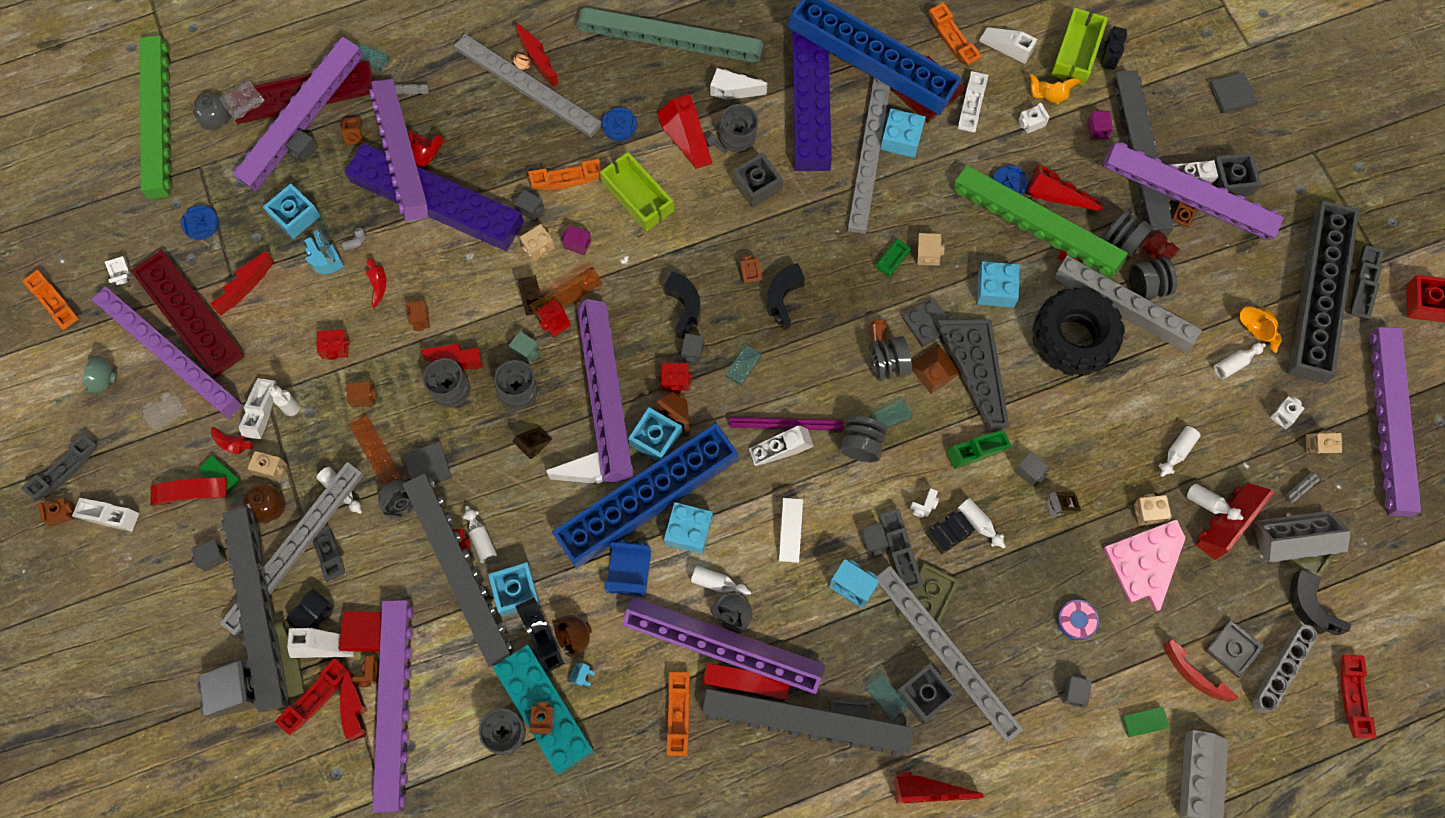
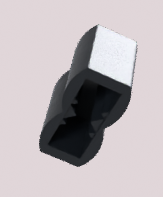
M1116 26L1111 29L1104 45V53L1101 58L1102 67L1113 70L1117 67L1124 52V43L1127 38L1126 29Z
M962 511L958 513L951 512L945 517V522L942 524L937 522L929 528L930 532L927 536L941 555L975 531V528Z
M312 589L288 615L285 621L293 628L319 630V624L322 620H326L332 615V609L335 605L318 591Z

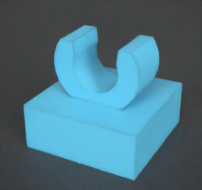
M575 662L568 682L574 685L590 686L591 683L587 682L585 678L587 674L594 676L595 673L589 670L590 666Z

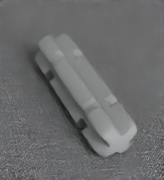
M419 84L395 85L397 94H429V85L420 84V86Z
M1316 473L1309 474L1289 491L1285 497L1289 502H1295L1313 487L1320 478Z

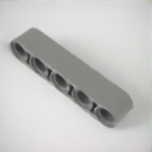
M1304 625L1291 632L1252 699V707L1256 712L1267 713L1275 710L1317 639V632L1312 626ZM1301 631L1306 634V640L1302 638ZM1292 648L1296 650L1297 657L1292 654ZM1282 665L1286 666L1287 674L1283 672ZM1272 681L1277 684V691L1273 689ZM1262 698L1268 702L1267 708L1263 706Z

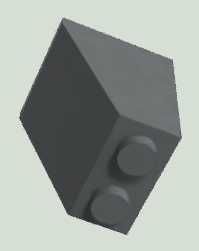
M240 660L199 675L198 690L202 695L200 709L205 717L212 719L255 708L253 702L255 693L250 685L251 671L246 662Z

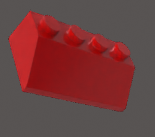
M1246 483L1242 487L1238 485L1231 493L1234 497L1230 501L1226 500L1225 502L1230 508H1239L1243 520H1229L1227 518L1228 514L1220 513L1219 516L1217 514L1214 515L1209 521L1211 525L1209 529H1204L1197 538L1200 540L1196 546L1214 560L1229 552L1275 492L1251 483Z

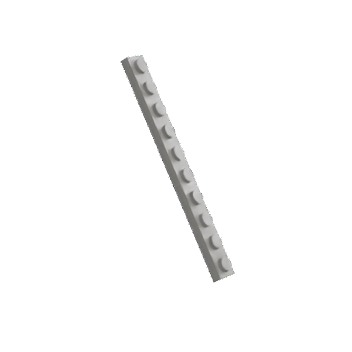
M464 34L454 45L456 51L589 137H592L602 126L600 120L468 35Z
M875 77L848 231L866 234L890 92V86Z
M346 462L264 566L269 596L364 476L361 471L350 463ZM236 603L220 624L233 635L238 636L243 628H241L239 623L241 615Z
M889 566L877 576L879 586L1005 742L1008 743L1024 730L893 568Z

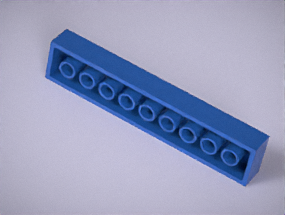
M801 0L791 14L788 28L939 115L944 111L962 80L958 75L827 0Z
M715 423L552 531V533L577 569L609 548L611 542L621 540L673 505L674 502L679 501L739 460V453L717 423Z

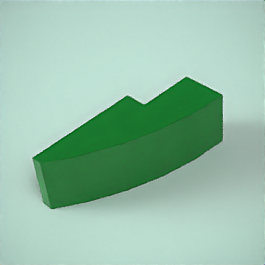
M1000 430L972 438L965 443L954 445L947 451V454L954 469L1001 453L1010 449L1012 445L1005 430Z

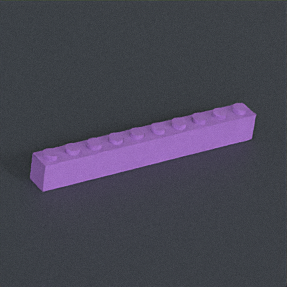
M344 37L334 44L333 49L324 56L322 63L313 70L311 77L302 84L301 89L291 98L287 107L281 110L275 122L269 125L268 131L258 139L256 146L247 153L244 161L235 168L233 175L239 182L254 192L260 188L288 152L285 146L298 130L305 131L364 55L358 46Z
M393 79L371 81L372 89H369L370 99L374 100L372 105L374 112H377L375 113L376 122L380 124L378 125L379 134L384 136L382 138L383 149H387L385 150L386 161H390L388 163L389 173L394 175L391 176L393 187H397L395 189V196L397 201L400 200V203H398L399 212L404 214L405 221L428 218L427 203Z
M1119 142L1110 146L1102 164L1103 168L1265 240L1276 238L1284 217L1278 215L1277 211L1266 210L1259 203L1248 202L1241 195L1230 194L1225 188H1217L1207 180H1199L1195 178V175L1188 172L1183 173L1176 166L1165 165L1158 158L1147 157L1142 151L1129 149L1128 145Z
M106 286L91 299L225 417L229 419L242 406L230 393Z
M586 299L577 307L602 480L623 483L633 476V467L630 459L606 302Z
M1378 327L1370 334L1369 343L1372 346L1371 361L1374 366L1372 377L1375 380L1376 387L1374 396L1377 398L1376 415L1379 418L1378 433L1381 439L1379 449L1383 460L1381 463V469L1384 471L1383 488L1386 491L1385 508L1387 509L1388 516L1413 517L1421 512L1402 328Z
M635 597L626 610L622 625L814 694L817 693L826 665Z
M407 600L382 601L373 812L375 813L403 812V807H406L407 804L404 785H407L408 781L405 764L408 763L406 742L409 741V730L406 729L407 721L410 719V709L407 708V700L411 698L408 679H411L412 676L409 659L412 658L410 638L413 637V627L410 626L411 618L414 617V608Z

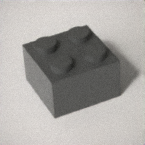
M763 153L732 170V181L751 207L758 205L782 190V177Z
M1252 153L1218 156L1215 158L1214 161L1218 173V178L1214 182L1215 187L1225 188L1228 190V193L1233 195L1252 196L1261 186Z
M931 663L896 691L922 725L957 697V694Z

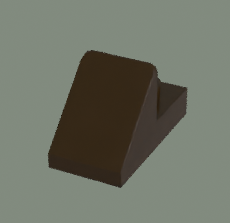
M534 275L519 278L518 285L526 316L537 314L536 311L543 307L537 277Z
M538 426L515 436L512 442L529 459H533L551 442L552 438Z
M1054 492L1049 494L1050 499L1046 501L1052 518H1059L1081 511L1075 493Z

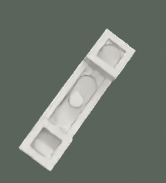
M971 71L958 129L975 133L988 80L987 74Z

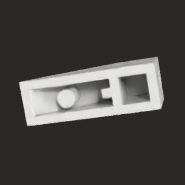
M598 452L546 470L549 478L552 480L592 484L605 482L602 480Z

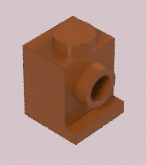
M425 301L406 303L409 311L407 313L408 322L412 324L413 330L419 332L430 328L429 310Z
M64 497L46 503H38L41 522L49 526L74 519L72 516L74 505Z
M538 702L537 706H532L529 727L531 734L553 735L555 708L550 707V703ZM540 714H545L543 721L538 720Z

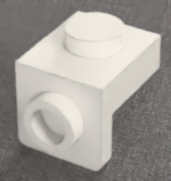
M125 256L105 262L111 279H108L109 283L121 285L128 283L127 279L133 278Z
M930 488L924 505L912 502L909 510L915 516L928 517L931 509H936L939 498L936 497L938 491Z

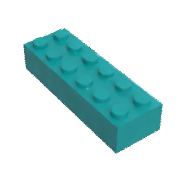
M529 645L521 648L493 667L528 727H530L532 706H537L538 702L550 703V707L555 708L553 735L533 734L557 775H562L595 753ZM540 714L538 716L539 721H543L545 719V714Z

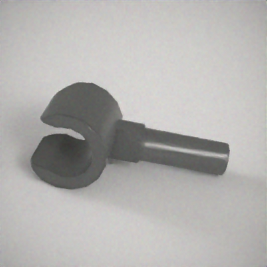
M714 134L705 138L708 147L715 145L724 154L728 152L727 149L720 145Z

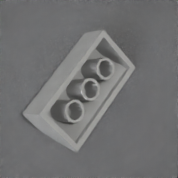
M1331 511L1253 521L1260 552L1269 562L1348 552L1351 531Z
M1196 730L1185 732L1179 818H1224L1228 739L1216 734Z

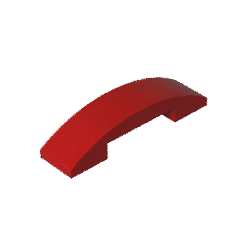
M227 478L186 479L151 486L150 505L171 504V502L204 498L208 500L227 498Z
M1173 639L1163 645L1173 666L1196 689L1210 697L1226 702H1231L1239 697L1222 682L1213 685L1187 663L1184 658L1188 652Z
M1342 655V699L1353 738L1376 739L1374 717L1369 716L1364 677L1367 676L1365 656Z
M334 658L322 670L321 676L292 707L289 705L274 722L288 735H292L329 700L342 684L344 673L349 670Z

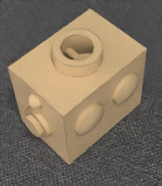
M541 224L519 237L523 251L528 253L533 262L540 257L547 256L551 250L555 249L551 234Z
M919 233L917 265H940V255H944L945 244H941V234Z
M1322 431L1319 434H1306V453H1342L1341 433Z
M254 451L248 470L255 476L281 482L287 464L277 456Z
M1147 494L1134 502L1138 526L1163 524L1171 519L1167 495L1156 496L1155 494Z

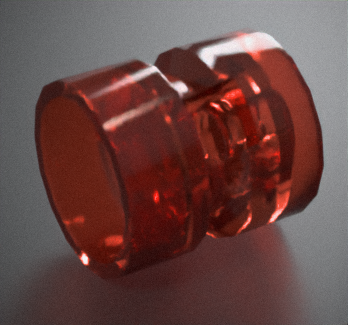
M1161 231L1154 235L1143 247L1150 256L1154 255L1155 258L1166 256L1170 260L1180 250L1173 242H1167L1168 238ZM1165 247L1166 249L1160 253L1159 251Z

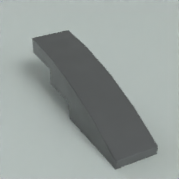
M1368 245L1363 246L1354 282L1350 315L1370 319L1380 286L1378 280L1382 270L1380 264L1384 254L1383 249Z
M896 509L880 514L899 577L909 589L923 586L900 510Z

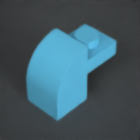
M311 237L304 240L307 245L305 250L308 254V257L305 259L317 273L331 274L345 267L333 245L319 251Z

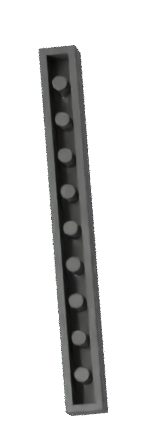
M1138 71L1116 72L1112 80V86L1125 144L1128 145L1129 149L1144 152L1147 157L1160 159L1159 154L1156 153V140L1152 136V123H1149V110L1145 106V93L1142 92V79L1139 77ZM1134 181L1142 220L1154 227L1148 238L1169 236L1175 227V222L1171 218V204L1167 201V196Z
M424 473L403 483V486L488 667H492L511 656L514 648L510 640L506 641L502 634L505 632L501 621L497 622L494 617L497 614L493 604H488L485 598L488 596L484 585H479L477 581L479 574L474 566L471 567L468 562L471 559L467 549H462L459 543L462 541L461 536L451 526L454 522L449 512L445 513L442 507L445 505L443 498L440 494L436 495L434 488L437 486L432 476L428 478Z
M243 507L222 513V527L226 531L227 539H225V545L230 554L228 562L233 571L232 584L237 593L235 601L240 610L241 617H239V623L241 628H243V645L247 649L248 654L246 663L251 671L250 685L255 693L253 699L254 706L258 712H269L287 707L290 704L254 510Z
M713 689L706 690L702 714L707 715L706 719L719 721L720 717L727 719V723L739 725V721L747 722V727L759 729L760 725L768 726V731L780 733V729L789 730V735L800 736L801 733L809 734L810 739L821 740V737L830 738L829 742L842 744V741L850 742V746L857 748L868 745L871 746V750L883 752V749L892 750L891 754L904 756V752L910 753L913 727Z

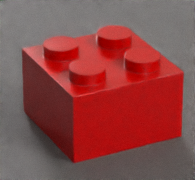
M1416 275L1406 284L1407 318L1445 323V278Z

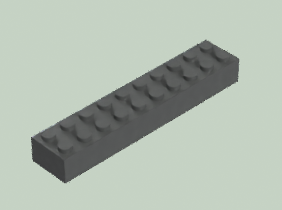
M1322 200L1313 210L1287 372L1289 375L1324 384L1335 376L1359 209Z

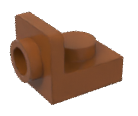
M361 117L343 119L341 132L346 145L363 143L361 134L363 122Z
M753 255L742 257L743 261H738L741 267L743 283L762 280L759 258H754Z
M366 656L365 662L362 664L364 677H352V681L357 683L358 687H371V684H377L379 659L375 656Z

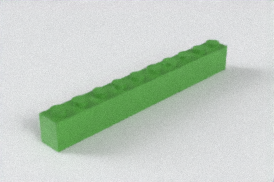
M160 35L139 38L141 191L148 199L169 197L170 189H172L170 180L172 169L169 163V158H171V150L169 148V142H171L169 127L171 122L168 117V112H170V104L168 102V97H170L168 67L170 63L167 57L169 46Z
M968 165L955 180L954 191L960 196H965L976 205H981L989 212L1003 217L1005 221L1012 222L1021 230L1032 233L1036 238L1050 243L1052 247L1064 250L1070 257L1077 258L1086 266L1095 268L1104 276L1114 278L1125 263L1128 253Z

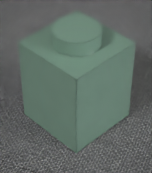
M521 331L509 344L511 352L528 364L532 360H536L540 355L541 349L538 342Z

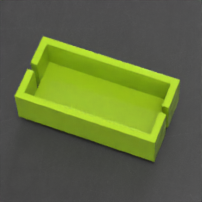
M1074 7L1051 76L1063 80L1067 78L1081 80L1079 85L1085 86L1091 73L1108 17L1093 13L1088 26H1085L1090 12Z
M629 152L615 161L617 174L613 163L600 171L602 184L646 232L659 223V218L664 220L675 212L672 198Z

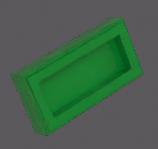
M896 239L876 263L875 268L891 277L909 255L912 248Z
M212 455L198 469L207 478H227V494L241 481Z
M1164 707L1122 717L1128 738L1170 728Z

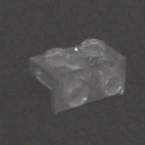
M250 80L244 81L219 97L220 102L234 120L243 117L248 111L259 107L265 101Z
M168 391L160 396L162 400L156 403L152 400L142 406L144 410L140 414L152 432L188 413V410L178 397L177 391L174 393Z

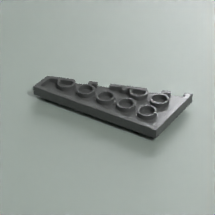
M938 320L936 325L988 429H1007L1009 421L992 321Z

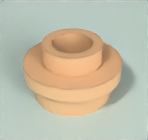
M517 54L514 57L513 62L517 68L524 70L530 67V58L526 55Z

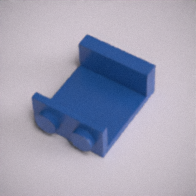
M625 540L611 542L612 551L608 580L605 581L604 588L606 593L646 597L652 552L651 546H647L648 544L644 542L628 544Z

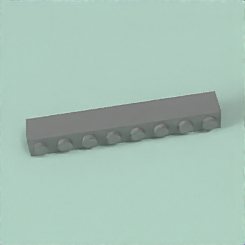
M1068 255L1054 277V280L1072 290L1074 287H1081L1087 291L1093 289L1100 292V296L1103 298L1108 297L1113 302L1112 306L1118 308L1122 318L1185 353L1194 345L1202 331Z

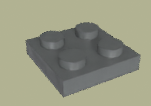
M935 298L902 315V319L921 347L942 337L936 325L938 320H949Z

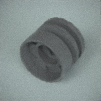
M743 104L731 105L724 110L721 116L719 139L721 144L731 152L740 153L747 151L755 142L759 119L757 113L751 107Z
M1129 209L1115 219L1104 237V240L1107 242L1114 237L1115 239L1112 242L1114 246L1121 242L1122 246L1120 249L1128 253V259L1135 254L1154 229L1146 221L1141 222L1138 226L1135 225L1138 215H1134L1128 220L1132 214V211Z
M1168 257L1155 258L1150 260V262L1134 263L1130 267L1129 280L1134 293L1147 300L1154 299L1156 296L1163 297L1175 293L1177 289V275L1173 263Z
M904 336L889 338L888 347L884 340H880L879 345L877 342L870 343V363L878 381H883L885 376L887 379H892L893 370L897 377L912 373L910 351Z
M445 358L438 359L429 364L424 371V387L437 404L452 408L462 404L469 396L471 389L470 381L457 362Z
M519 360L507 361L499 366L495 372L494 382L501 403L507 408L514 410L525 409L530 406L536 399L538 392L532 368Z
M853 416L848 418V427L845 430L847 436L843 438L840 452L848 458L857 461L878 462L883 449L880 443L884 442V435L887 432L886 425L868 417Z
M500 708L492 710L484 716L480 723V741L486 749L495 754H512L521 747L525 740L526 729L524 722L516 713L509 709ZM502 727L509 731V734H505V738L498 734V732L502 731Z

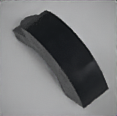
M799 263L781 270L773 278L768 289L767 309L769 316L775 315L777 324H781L783 330L790 328L791 324L783 299L789 292L804 287L805 277Z
M671 271L664 285V291L666 295L679 300L685 308L675 329L676 336L683 339L685 333L689 334L692 324L696 326L699 324L701 316L700 297L691 281L683 275Z
M1304 570L1294 573L1290 584V600L1294 612L1304 625L1312 626L1318 634L1324 631H1328L1333 635H1342L1349 632L1351 628L1350 623L1328 614L1320 606L1317 599V590L1321 578Z
M535 598L515 606L545 672L547 673L564 665L565 663L557 643Z

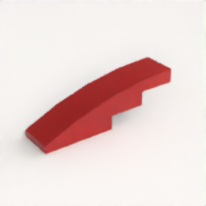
M517 24L516 29L519 39L530 61L539 73L555 87L559 83L557 73L551 69L550 59L545 55L542 43L520 24Z
M267 251L236 270L235 273L238 277L222 287L226 293L210 303L220 316L239 303L265 276L274 263Z
M709 663L706 664L703 680L704 685L761 697L766 696L786 701L788 698L790 686L752 671Z

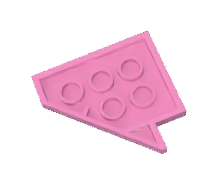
M1177 520L1103 548L1129 604L1148 597L1155 612L1161 609L1186 538Z

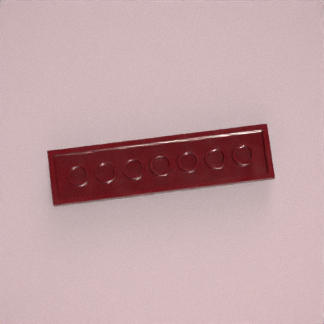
M370 61L359 62L326 104L370 95L369 89H372L371 81H374ZM312 73L230 91L236 123L242 124L279 115L281 110L285 109L290 103L291 98L299 92L302 84L311 77Z
M160 250L131 270L141 286L213 379L245 357L163 250Z

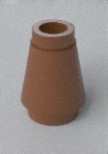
M872 320L870 325L872 342H877L879 345L880 340H886L888 331L886 320Z

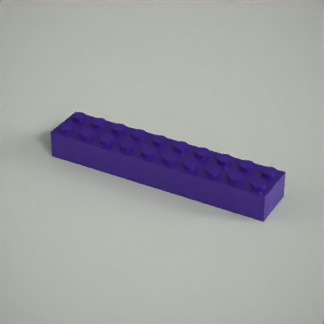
M792 30L794 170L830 171L832 152L829 51Z
M363 143L344 171L349 181L393 202L400 203V200H396L395 189L397 187L392 185L391 176L394 175L389 173L388 163L390 161H386L385 152ZM417 167L429 218L506 252L508 251L524 223L520 211Z

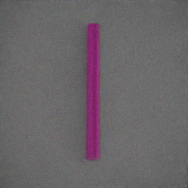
M731 416L729 418V427L792 429L799 425L808 430L842 431L844 426L842 419Z

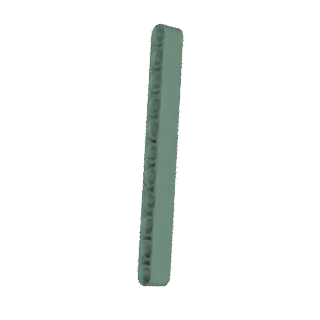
M582 8L577 21V27L585 32L748 62L760 61L764 46L763 42L756 38L591 8Z

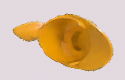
M1029 75L1031 78L1032 96L1039 99L1045 98L1048 102L1055 103L1056 105L1068 100L1070 89L1081 83L1079 79H1070L1064 83L1056 82L1050 84L1043 81L1039 82L1035 75Z
M1244 307L1240 312L1241 322L1257 339L1270 342V349L1277 353L1282 337L1277 331L1278 321L1275 315L1267 308Z

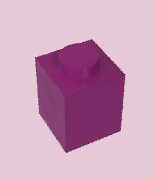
M1096 110L1091 113L1088 119L1090 140L1109 138L1113 130L1110 111Z
M569 225L567 231L563 232L561 241H563L564 249L585 256L591 243V235L589 231Z

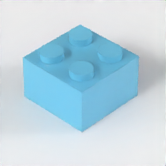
M890 109L880 150L915 158L925 116Z
M289 184L263 206L269 217L292 239L296 238L320 217L315 206L292 184Z
M982 261L978 270L977 305L1014 308L1019 299L1020 265Z
M648 407L628 438L629 445L658 462L670 454L683 433L682 426Z
M674 502L664 537L665 545L703 555L713 521V512Z
M844 559L833 576L829 588L864 609L876 590L879 580H877V576L872 572L861 570L856 562Z
M528 562L488 574L497 610L502 617L517 613L515 606L532 598H535L538 606L541 605L532 570Z

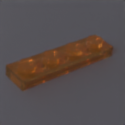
M591 267L529 306L537 320L540 321L536 311L555 299L564 308L600 286L602 282L595 268Z
M364 416L350 424L352 432L382 486L390 481L402 479L368 417Z

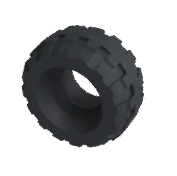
M1074 287L1073 290L1063 289L1054 296L1051 295L1038 311L1032 329L1033 343L1038 348V355L1043 361L1046 360L1054 370L1059 369L1064 371L1063 374L1071 376L1074 374L1086 376L1104 369L1120 350L1125 333L1124 325L1121 321L1122 316L1118 308L1112 306L1113 302L1108 297L1103 298L1099 295L1100 292L1093 289L1087 291L1081 287ZM1065 322H1077L1084 325L1090 331L1093 343L1087 346H1077L1070 343L1063 336L1060 325Z

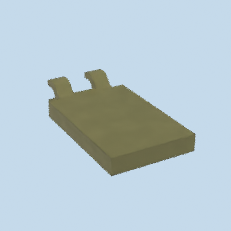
M283 621L275 623L288 698L290 699L303 695L306 690L300 659L290 658L287 648L289 636L287 623H283Z

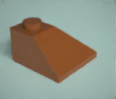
M939 344L912 361V371L930 394L961 374L957 366Z
M674 392L660 398L657 401L658 413L680 424L683 434L689 437L691 434L686 398L681 394L676 395Z

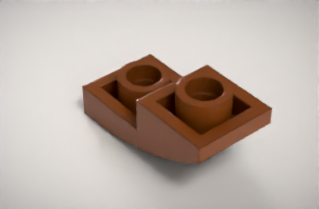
M1179 201L1173 215L1174 222L1189 228L1197 209Z

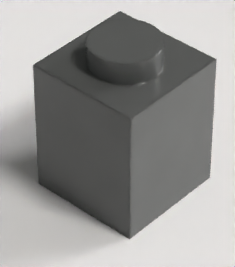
M300 130L285 145L291 158L296 161L299 159L304 163L318 148L313 138Z
M525 190L521 192L514 203L517 211H520L523 216L533 221H536L538 216H542L545 209L541 198Z
M685 333L681 352L682 361L689 363V365L701 363L705 344L704 336Z
M1030 452L1014 472L1033 486L1036 482L1041 483L1046 478L1047 474L1045 472L1049 467Z
M882 523L862 529L861 535L867 554H873L874 556L884 554L889 545Z
M215 539L191 549L194 555L192 557L194 565L204 571L228 561L222 544Z
M1073 674V676L1067 678L1063 703L1081 708L1088 706L1092 681L1086 680V676Z

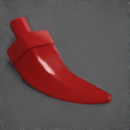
M370 259L366 261L369 270L365 271L373 286L372 307L374 308L379 304L385 293L386 275L382 265L376 266L374 260Z
M215 427L211 428V434L215 443L224 451L241 454L245 449L253 448V442L245 441V436H226Z

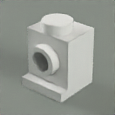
M1039 103L1036 107L1021 112L1019 124L1028 134L1045 127L1049 120V115L1042 103Z
M1288 396L1270 418L1284 429H1287L1295 422L1305 408L1301 406L1302 403L1299 399Z

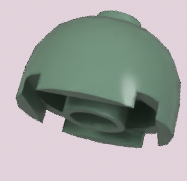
M89 355L87 360H91L90 365H85L83 386H87V389H84L83 392L100 394L108 390L111 383H115L116 372H113L112 365L106 359Z

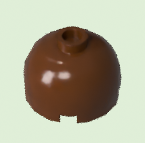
M264 483L249 489L243 501L244 507L254 510L256 522L263 524L278 519L284 512L286 505L283 493L275 486Z
M576 615L563 616L554 621V623H558L554 627L556 638L561 648L566 647L568 652L565 654L568 657L575 656L588 647L590 633L592 632L588 622H584L582 618Z

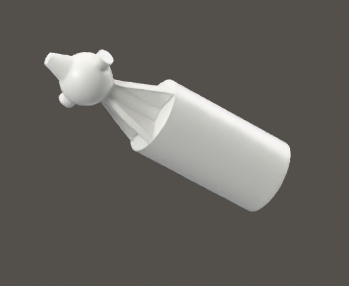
M1256 343L1250 350H1238L1215 364V373L1219 378L1226 379L1249 365L1254 355H1259L1263 352L1266 344Z
M278 386L269 387L273 402L285 415L294 416L299 412V403L288 391L282 390Z
M1186 426L1168 450L1167 463H1160L1159 465L1161 467V477L1170 473L1174 474L1173 466L1184 461L1201 437L1196 429Z
M326 467L319 472L317 479L327 488L337 473L331 467ZM350 492L343 502L349 504V509L352 512L361 514V504L359 501L353 500L352 492Z
M1194 484L1189 489L1187 498L1214 514H1228L1227 518L1229 520H1243V516L1240 514L1241 510L1239 508H1230L1223 497L1199 484Z
M968 498L957 508V511H962L978 533L992 538L991 545L993 547L1000 546L1003 549L1006 547L1003 539L1005 537L1004 534L999 535L995 533L992 521L971 498Z
M466 506V512L462 518L463 520L470 521V539L480 562H488L494 559L497 553L485 526L475 519L478 511H474L469 506Z
M700 566L695 567L691 583L720 593L735 591L737 594L742 595L751 594V591L744 584L736 585L727 575Z

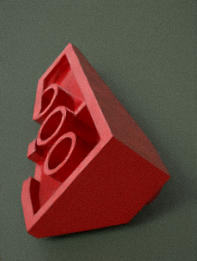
M687 94L673 98L657 113L663 131L682 150L683 155L695 169L713 164L691 95Z
M1040 163L1036 166L1028 184L1029 195L1033 198H1041L1044 201L1098 211L1104 209L1102 202L1083 190L1078 192L1077 188L1070 181H1061L1058 177L1059 174Z
M900 772L899 776L894 778L897 804L984 798L983 793L918 775L912 776V772Z

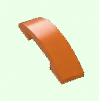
M944 2L929 10L939 35L951 52L963 64L968 66L982 57L974 44H969L952 20L953 15Z
M599 159L581 162V166L549 172L545 168L528 171L532 189L556 190L600 178L602 168Z
M38 269L22 280L63 331L79 319L65 299Z
M669 672L667 756H688L690 672Z

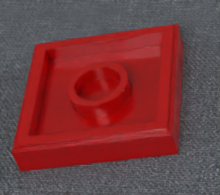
M344 611L339 651L380 652L382 612Z

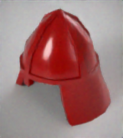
M409 130V140L416 166L423 168L434 159L445 139L436 135L431 140Z

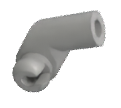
M356 228L354 230V238L342 242L345 251L362 245L366 239V232H364L363 228Z

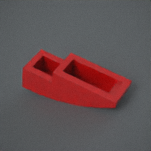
M459 344L421 350L424 359L431 363L445 358L457 362L461 369L483 368L482 354L479 348L462 350Z
M347 671L344 673L341 684L340 716L345 738L353 741L367 734L360 715L368 711L358 684L352 681V677H355L354 674Z

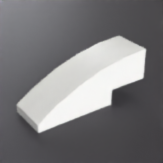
M257 378L244 406L245 414L239 425L242 436L255 439L262 438L273 404V397L270 394L269 387L276 386V381Z
M79 498L72 516L132 532L139 513L129 508Z
M783 498L779 562L799 563L803 499Z

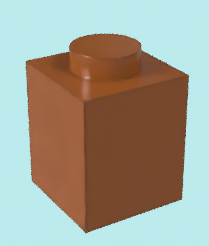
M370 381L347 383V402L352 408L375 406V399H377L378 394L377 389L374 388Z

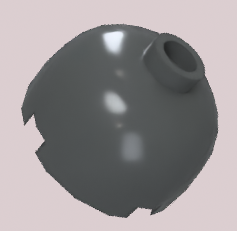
M204 94L195 101L193 106L194 116L204 129L218 130L224 123H229L232 117V110L229 104L220 95Z
M402 479L393 480L385 484L380 490L378 504L386 517L400 518L402 517L401 513L408 510V513L414 510L403 486V483L407 481Z
M726 593L711 607V613L715 620L719 618L724 622L721 625L732 632L740 633L751 622L752 608L748 599L742 594Z

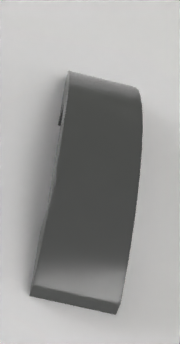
M82 433L68 446L70 450L40 477L36 474L21 489L34 501L47 496L68 481L87 462L97 445Z
M326 523L313 539V544L321 563L320 568L325 581L329 582L344 574L345 567L328 523Z

